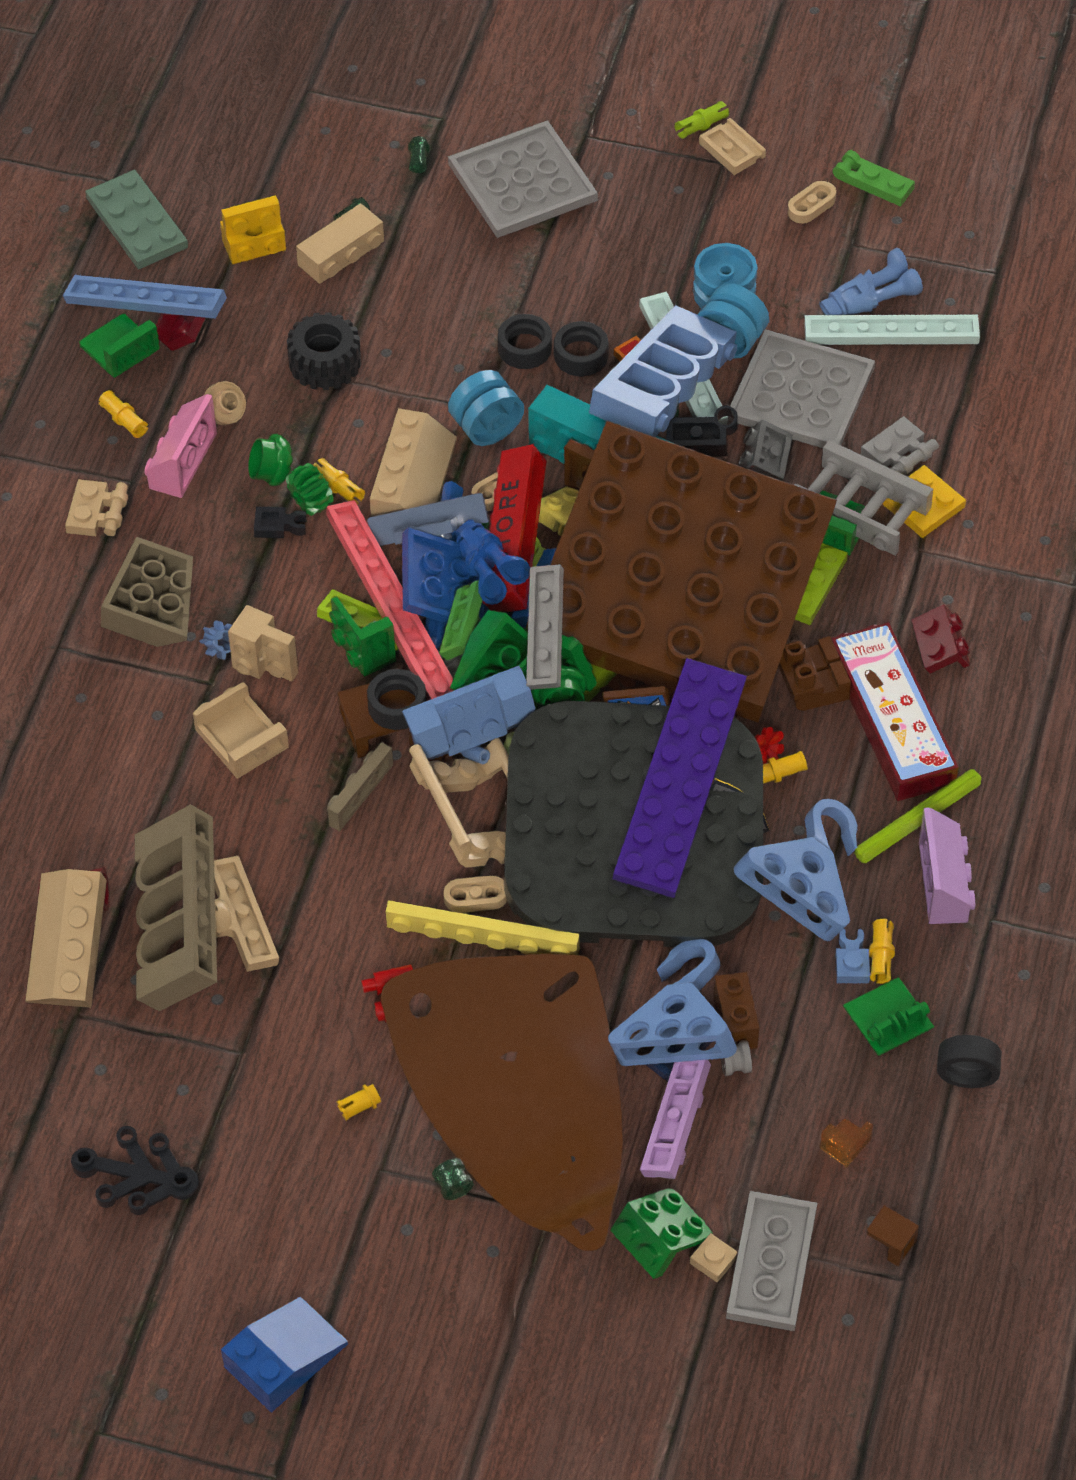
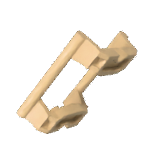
M499 738L493 739L484 748L490 752V758L483 765L465 758L455 759L452 766L449 767L444 762L428 761L419 744L413 745L409 749L413 757L409 767L418 784L430 790L452 833V839L449 844L458 862L464 867L485 866L489 858L497 859L501 864H504L506 832L492 831L467 835L446 795L449 792L473 790L476 785L491 779L493 775L503 770L507 777L509 755Z

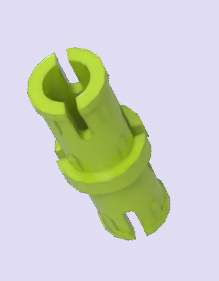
M719 101L707 109L694 111L692 116L675 123V131L685 127L677 135L684 139L698 130H707L711 124L729 116L728 108L718 112L727 105L723 101Z

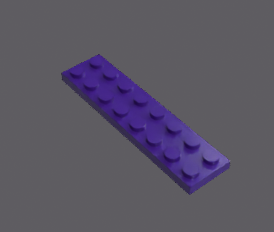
M686 658L613 873V880L675 898L747 676Z

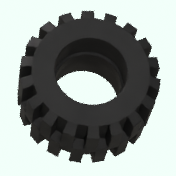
M325 312V315L314 313L313 317H303L302 322H296L293 325V329L289 330L287 339L289 368L293 377L296 380L300 379V384L304 386L309 384L310 388L315 390L318 387L323 388V390H329V387L340 388L342 383L348 384L351 382V377H356L358 368L361 367L360 337L357 328L353 327V323L349 319L344 320L343 316L339 314L332 316V313Z

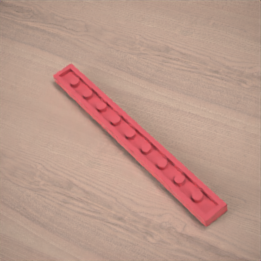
M355 500L327 506L326 516L382 619L388 616L393 623L395 643L410 671L419 676L425 684L426 700L428 701L452 692L453 690L450 687L453 678L419 616L403 611V587Z

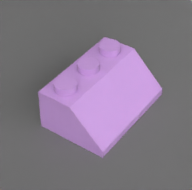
M924 808L919 849L929 924L967 923L970 910L975 909L974 890L968 889V882H971L970 863H965L964 855L968 854L967 837L961 836L959 823L932 808Z

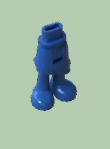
M468 520L455 531V536L457 537L456 544L460 547L470 574L479 578L478 592L485 603L491 605L498 604L506 597V585L492 570L495 565L504 579L513 585H520L529 578L530 566L527 561L518 556L506 555L502 551L503 546L500 539L485 529L481 523Z

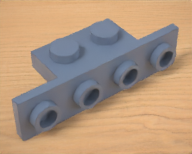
M482 493L377 515L367 519L368 525L380 546L395 543V545L401 544L402 533L408 527L449 539L452 538L451 532L456 531L468 520H474L476 523L481 524L489 522Z

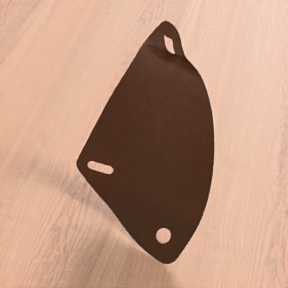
M528 954L463 958L422 966L390 979L383 987L381 1003L397 1057L421 1107L452 1153L472 1177L499 1204L523 1222L540 1230L557 1233L580 1250L594 1251L600 1249L607 1239L613 1203L620 1182L623 1131L615 1055L608 1041L610 1029L592 961L585 956L569 954ZM570 972L578 973L579 979L574 986L551 1002L545 1001L544 993L550 986ZM418 993L426 994L431 1000V1010L424 1017H416L410 1011V1001ZM509 1052H517L515 1061H506L500 1057ZM571 1156L575 1157L574 1162H572ZM583 1218L594 1230L582 1235L572 1225V1222Z

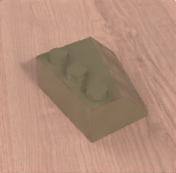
M136 537L101 606V627L156 647L187 641L193 556Z

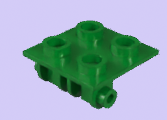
M899 977L843 1005L878 1056L934 1028V1025L926 1016L930 1013L927 1003L925 1001L921 1003L916 1001Z

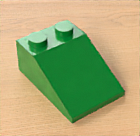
M488 610L469 637L450 689L453 691L518 666L527 657L528 633L508 614Z

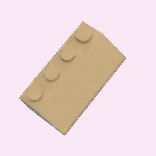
M398 408L370 496L371 517L439 501L457 437L429 414Z
M66 869L41 874L26 993L27 1003L91 1008L107 881L101 872Z

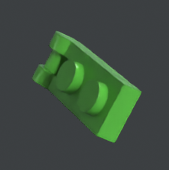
M848 150L842 157L843 162H839L833 169V174L837 179L900 207L914 190L915 181L862 159L853 150Z
M479 580L472 582L470 586H462L456 591L439 654L446 660L463 655L469 637L479 620L478 614L482 603L478 592Z

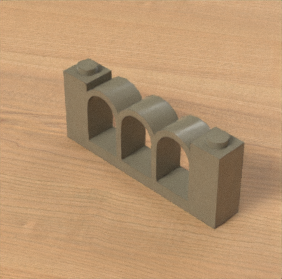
M191 804L135 834V862L139 863L135 879L139 889L145 892L136 910L137 924L141 929L145 930L137 945L136 952L137 962L142 967V969L136 971V994L138 1001L158 1011L217 983L213 817ZM182 861V870L165 878L169 869ZM183 899V908L165 917L169 908L177 901ZM184 937V947L165 956L170 946Z

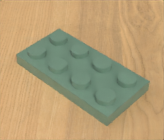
M132 170L85 191L88 202L138 270L188 248L186 237L136 170Z

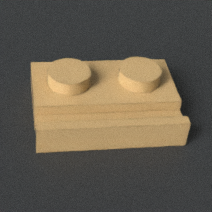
M731 118L727 119V123L724 125L720 123L699 136V144L733 175L755 164L758 158H765L766 149Z

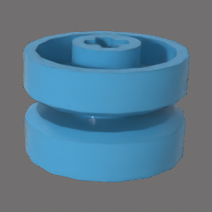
M731 243L714 244L702 250L694 264L695 279L693 282L694 299L701 309L707 304L716 288L723 284H736L756 294L758 267L756 259L750 251L740 245Z
M723 284L717 287L707 304L697 314L737 332L735 339L737 351L733 358H742L747 355L769 323V312L764 303L756 294L736 284Z
M485 370L469 376L459 384L448 402V412L474 444L486 446L504 439L517 427L524 414V404L516 393L510 389V386L499 372Z

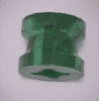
M460 1158L444 1161L432 1172L434 1181L441 1185V1194L445 1200L458 1199L467 1194L474 1186L472 1178L465 1174V1165Z

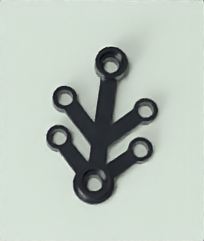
M131 1126L121 1127L117 1131L116 1137L118 1145L127 1151L134 1164L98 1157L97 1153L90 1148L78 1149L71 1158L73 1171L78 1177L89 1178L99 1171L128 1178L114 1186L103 1184L97 1188L95 1192L98 1205L103 1208L113 1206L118 1199L132 1193L128 1198L129 1209L135 1215H142L148 1211L149 1207L171 1196L178 1200L190 1198L199 1186L196 1172L189 1167H180L170 1151L169 1139L163 1133L153 1134L149 1138V1148L153 1155L159 1156L167 1172L153 1169L138 1144L136 1130ZM127 1134L133 1136L130 1140L127 1141L121 1139L124 1135ZM156 1142L165 1143L163 1147H154ZM84 1157H90L89 1161L84 1163L79 1160ZM179 1179H187L184 1184L176 1183ZM149 1183L161 1185L147 1194L140 1191L134 1192ZM104 1193L112 1194L108 1199L100 1198ZM137 1200L144 1201L142 1206L136 1207L133 1205Z

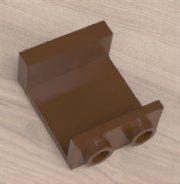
M369 684L337 692L339 712L357 758L367 756L369 753V739L400 731L381 727L369 715L367 700ZM391 690L378 699L381 705L391 709L405 708L416 700L415 695L404 690Z

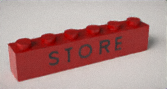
M534 444L501 451L500 464L497 467V485L494 489L493 512L490 515V532L496 535L502 542V551L506 555L525 559L530 567L533 565L547 464L546 459ZM495 565L492 570L506 585V597L498 604H487L483 600L482 603L489 610L501 613L527 609L530 576L526 582L520 585H513L504 579Z

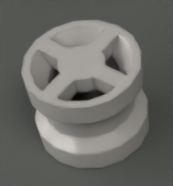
M747 1040L739 1041L736 1045L737 1051L733 1056L721 1059L724 1076H731L735 1071H742L744 1074L752 1072L751 1053Z

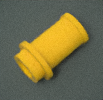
M364 1084L362 1085V1090L342 1100H338L336 1103L340 1112L343 1113V1118L347 1121L349 1118L370 1107L376 1109V1104L381 1102V1098L373 1084L369 1086Z

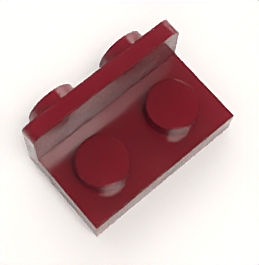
M161 313L156 324L158 339L171 351L195 342L205 318Z

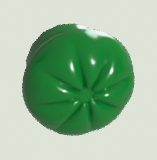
M275 433L271 434L268 439L258 438L255 440L250 451L248 463L251 479L265 480L272 487L280 486L285 482L286 477L291 472L290 466L293 458L290 443L282 435Z
M561 665V687L532 689V697L542 707L562 701H585L583 693L586 690L587 681L579 669Z

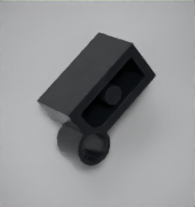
M725 405L716 410L714 417L672 418L667 427V441L711 457L728 456L727 436L732 435L738 429L737 411L733 407ZM725 416H730L734 419L728 425L721 424L719 420Z

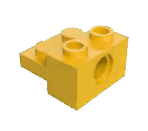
M276 195L221 210L222 241L232 264L286 250L285 231L281 224L280 206Z

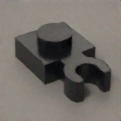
M256 506L254 538H284L285 531L291 532L296 536L306 535L305 524L296 523L307 522V513L305 511H294L291 514H286V507Z

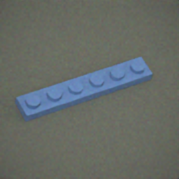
M74 275L63 294L68 304L216 319L227 299L223 289Z

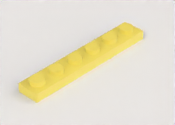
M389 900L386 908L387 927L401 933L417 932L425 934L430 938L445 937L456 939L463 944L479 943L497 950L504 948L518 950L526 955H578L580 950L579 934L556 931Z

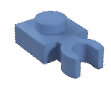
M843 929L839 934V945L842 949L836 948L835 954L836 982L869 983V949H861L864 941V932L862 929H858L857 939L849 940L845 936V929Z

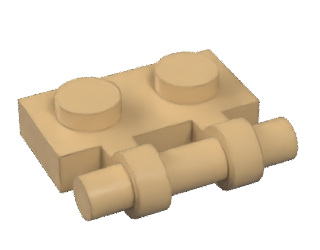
M78 479L65 525L66 533L96 536L98 527H102L107 536H114L117 528L122 523L121 511L127 504L128 486L125 483L119 482L116 484L115 490L108 492L107 482ZM104 506L110 507V510L106 513H102Z

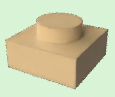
M710 1233L690 1257V1264L718 1283L737 1260L738 1252Z

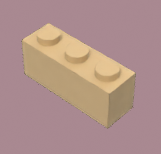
M360 203L296 246L298 266L321 284L384 242L383 221Z

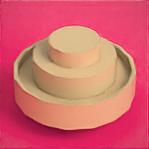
M223 381L213 384L206 390L204 395L209 394L213 397L216 424L228 425L242 418L246 408V400L243 392L237 385L232 382Z

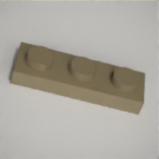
M381 742L375 751H370L358 772L352 773L349 776L341 793L331 798L327 806L330 827L340 832L392 768V747Z

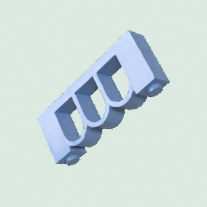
M675 305L593 389L589 413L603 420L656 437L660 432H664L667 429L670 420L676 414L678 403L688 401L694 396L697 383L707 381L712 377L715 367L720 369L727 360L731 361L737 351V344H735L737 332Z

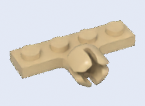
M239 856L214 860L215 892L218 897L215 899L216 938L229 936L234 939L247 972L277 966L279 962L278 953Z

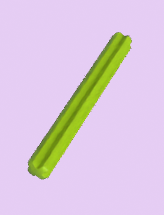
M974 769L968 770L858 845L854 853L856 858L861 863L869 862L920 827L924 808H932L939 813L980 786L981 776Z

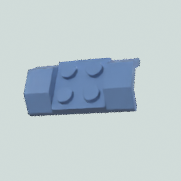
M516 666L403 710L402 713L412 734L414 745H421L428 761L445 754L452 756L506 735L507 730L519 726L528 715L536 710L531 690L526 686L527 681L521 668Z

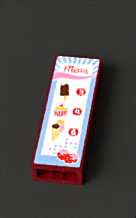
M889 622L881 625H871L863 630L842 633L837 637L831 638L840 657L839 661H842L851 681V704L896 800L901 801L940 790L957 778L959 769L957 762Z

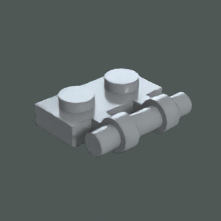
M903 416L861 447V455L886 467L890 465L892 466L890 469L907 475L913 471L914 465L931 458L932 452L937 450L939 445L935 439H930L926 443L922 442L924 441V432ZM907 452H910V453H911V454L908 455L907 457H906V456H903V455L906 454Z

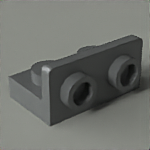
M761 420L754 429L750 428L745 434L743 443L746 447L738 465L783 481L793 435L767 421Z

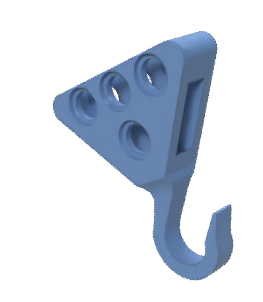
M823 799L817 802L805 817L807 838L753 847L734 866V873L740 880L825 941H831L849 924L850 918L834 854L828 844L821 815L830 816L839 824L841 838L848 856L857 848V822L847 806L837 800ZM755 871L767 878L770 883L768 885L759 883L755 877ZM781 890L794 898L796 902L794 904L785 902L781 896ZM807 909L822 919L821 923L811 921L807 915Z
M704 939L682 942L670 951L668 957L657 968L661 980L664 981L678 971L688 960L696 957L705 958L702 963L682 979L664 987L608 1035V1041L620 1065L633 1066L729 1058L736 1053L737 1046L726 1022L700 993V990L716 975L720 968V959L711 942ZM641 1030L637 1035H635V1036L630 1040L631 1035H632L635 1031ZM716 1041L715 1046L709 1050L703 1051L699 1049L702 1042ZM685 1044L684 1048L677 1053L668 1052V1048L671 1045ZM654 1046V1049L647 1055L641 1056L637 1054L638 1049L641 1047Z

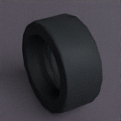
M532 314L512 316L505 320L498 329V353L506 364L514 368L532 369L539 367L548 360L552 353V330L549 324L541 317ZM520 334H530L542 341L538 346L530 349H519L508 343L511 338Z
M578 321L563 326L556 333L554 338V359L560 370L569 375L583 377L599 372L606 365L609 356V342L607 334L601 327L591 322ZM584 341L595 345L598 350L589 356L579 357L569 354L564 348L573 342Z
M393 669L378 674L370 682L367 689L369 715L375 723L383 728L392 730L409 728L402 711L427 701L425 684L419 676L407 670ZM391 690L408 691L415 695L416 699L411 705L401 709L386 708L378 701L383 694Z
M957 1035L947 1038L939 1045L937 1073L942 1080L958 1087L972 1089L992 1085L1000 1077L1002 1051L996 1043L981 1036Z

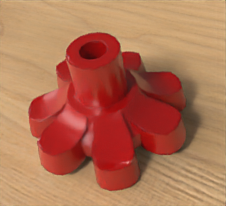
M764 727L761 734L755 736L762 754L763 764L767 763V759L773 757L775 760L779 759L776 754L783 753L784 745L778 743L784 738L782 731L773 732L772 727Z

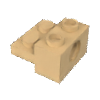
M246 605L228 630L232 667L243 675H251L258 679L266 670L277 678L282 677L293 681L298 674L295 637L276 629L274 616Z

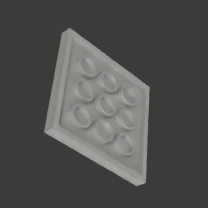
M548 120L448 156V165L497 238L598 201L597 191Z
M765 329L730 406L737 411L738 422L741 425L755 428L761 420H764L793 435L792 439L821 448L829 440L842 445L874 371L875 360ZM728 416V421L733 422L734 419Z

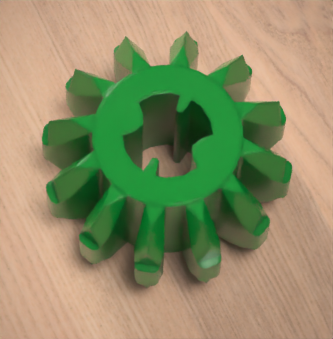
M312 464L300 465L286 477L287 488L291 492V496L295 499L296 504L301 507L302 511H305L307 514L312 516L320 513L333 502L332 490L328 485L329 482L325 480L318 468Z

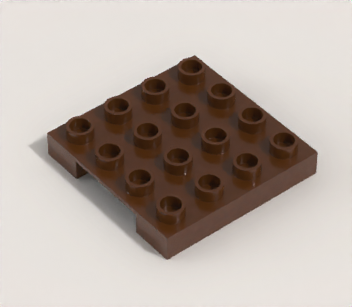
M606 421L550 564H560L564 568L562 635L568 638L572 636L580 641L584 648L583 653L590 664L655 687L665 686L672 693H675L686 658L745 675L747 678L735 715L759 722L837 500ZM527 622V625H526V632H527V633H528V622Z

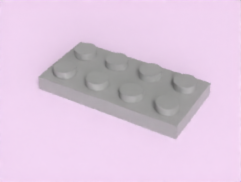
M750 1191L726 1319L795 1331L817 1210L816 1202Z

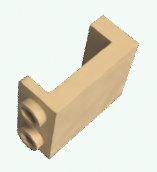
M244 682L235 687L228 688L222 695L210 702L201 704L193 712L195 730L237 779L289 748L286 728L280 722L275 725L251 699L248 686Z

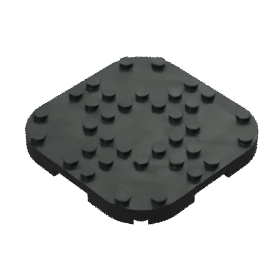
M562 701L543 706L528 715L518 726L512 737L508 759L504 891L515 915L518 914L524 922L531 926L579 934L580 943H599L600 938L664 941V947H676L685 941L704 939L711 942L713 946H718L734 939L737 933L746 926L748 927L752 922L761 899L760 893L740 880L734 873V866L751 848L763 846V759L759 745L751 732L737 719H733L714 778L729 783L743 792L710 790L675 898L612 879L670 706ZM755 871L757 881L763 884V876Z

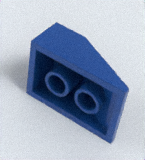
M299 1297L248 1325L221 1349L224 1368L272 1413L348 1345V1341L303 1298Z

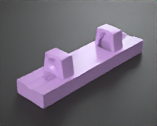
M708 1060L674 1062L640 1167L644 1177L675 1179L679 1165H683L686 1156L684 1149L697 1108H701L704 1099L702 1092L711 1067Z

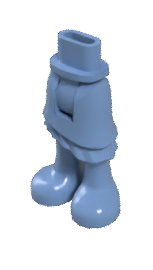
M895 248L888 253L887 266L874 274L869 269L864 275L859 273L854 279L844 283L834 292L829 293L828 298L819 302V305L825 315H855L862 312H871L881 301L901 295L911 296L922 293L923 285L918 272L913 268L908 270L904 253L900 248ZM892 281H896L888 286L875 290L876 287H879Z

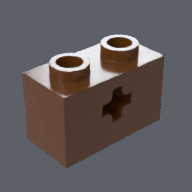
M747 972L715 976L713 998L716 1012L726 1022L735 1044L737 1045L741 1040H747L750 1049L758 1048L760 1028Z

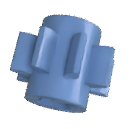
M215 620L214 627L203 628L205 633L203 639L199 642L205 644L208 648L205 652L206 655L213 657L216 654L217 658L226 659V653L231 652L228 636L231 624L227 623L224 626L223 622Z

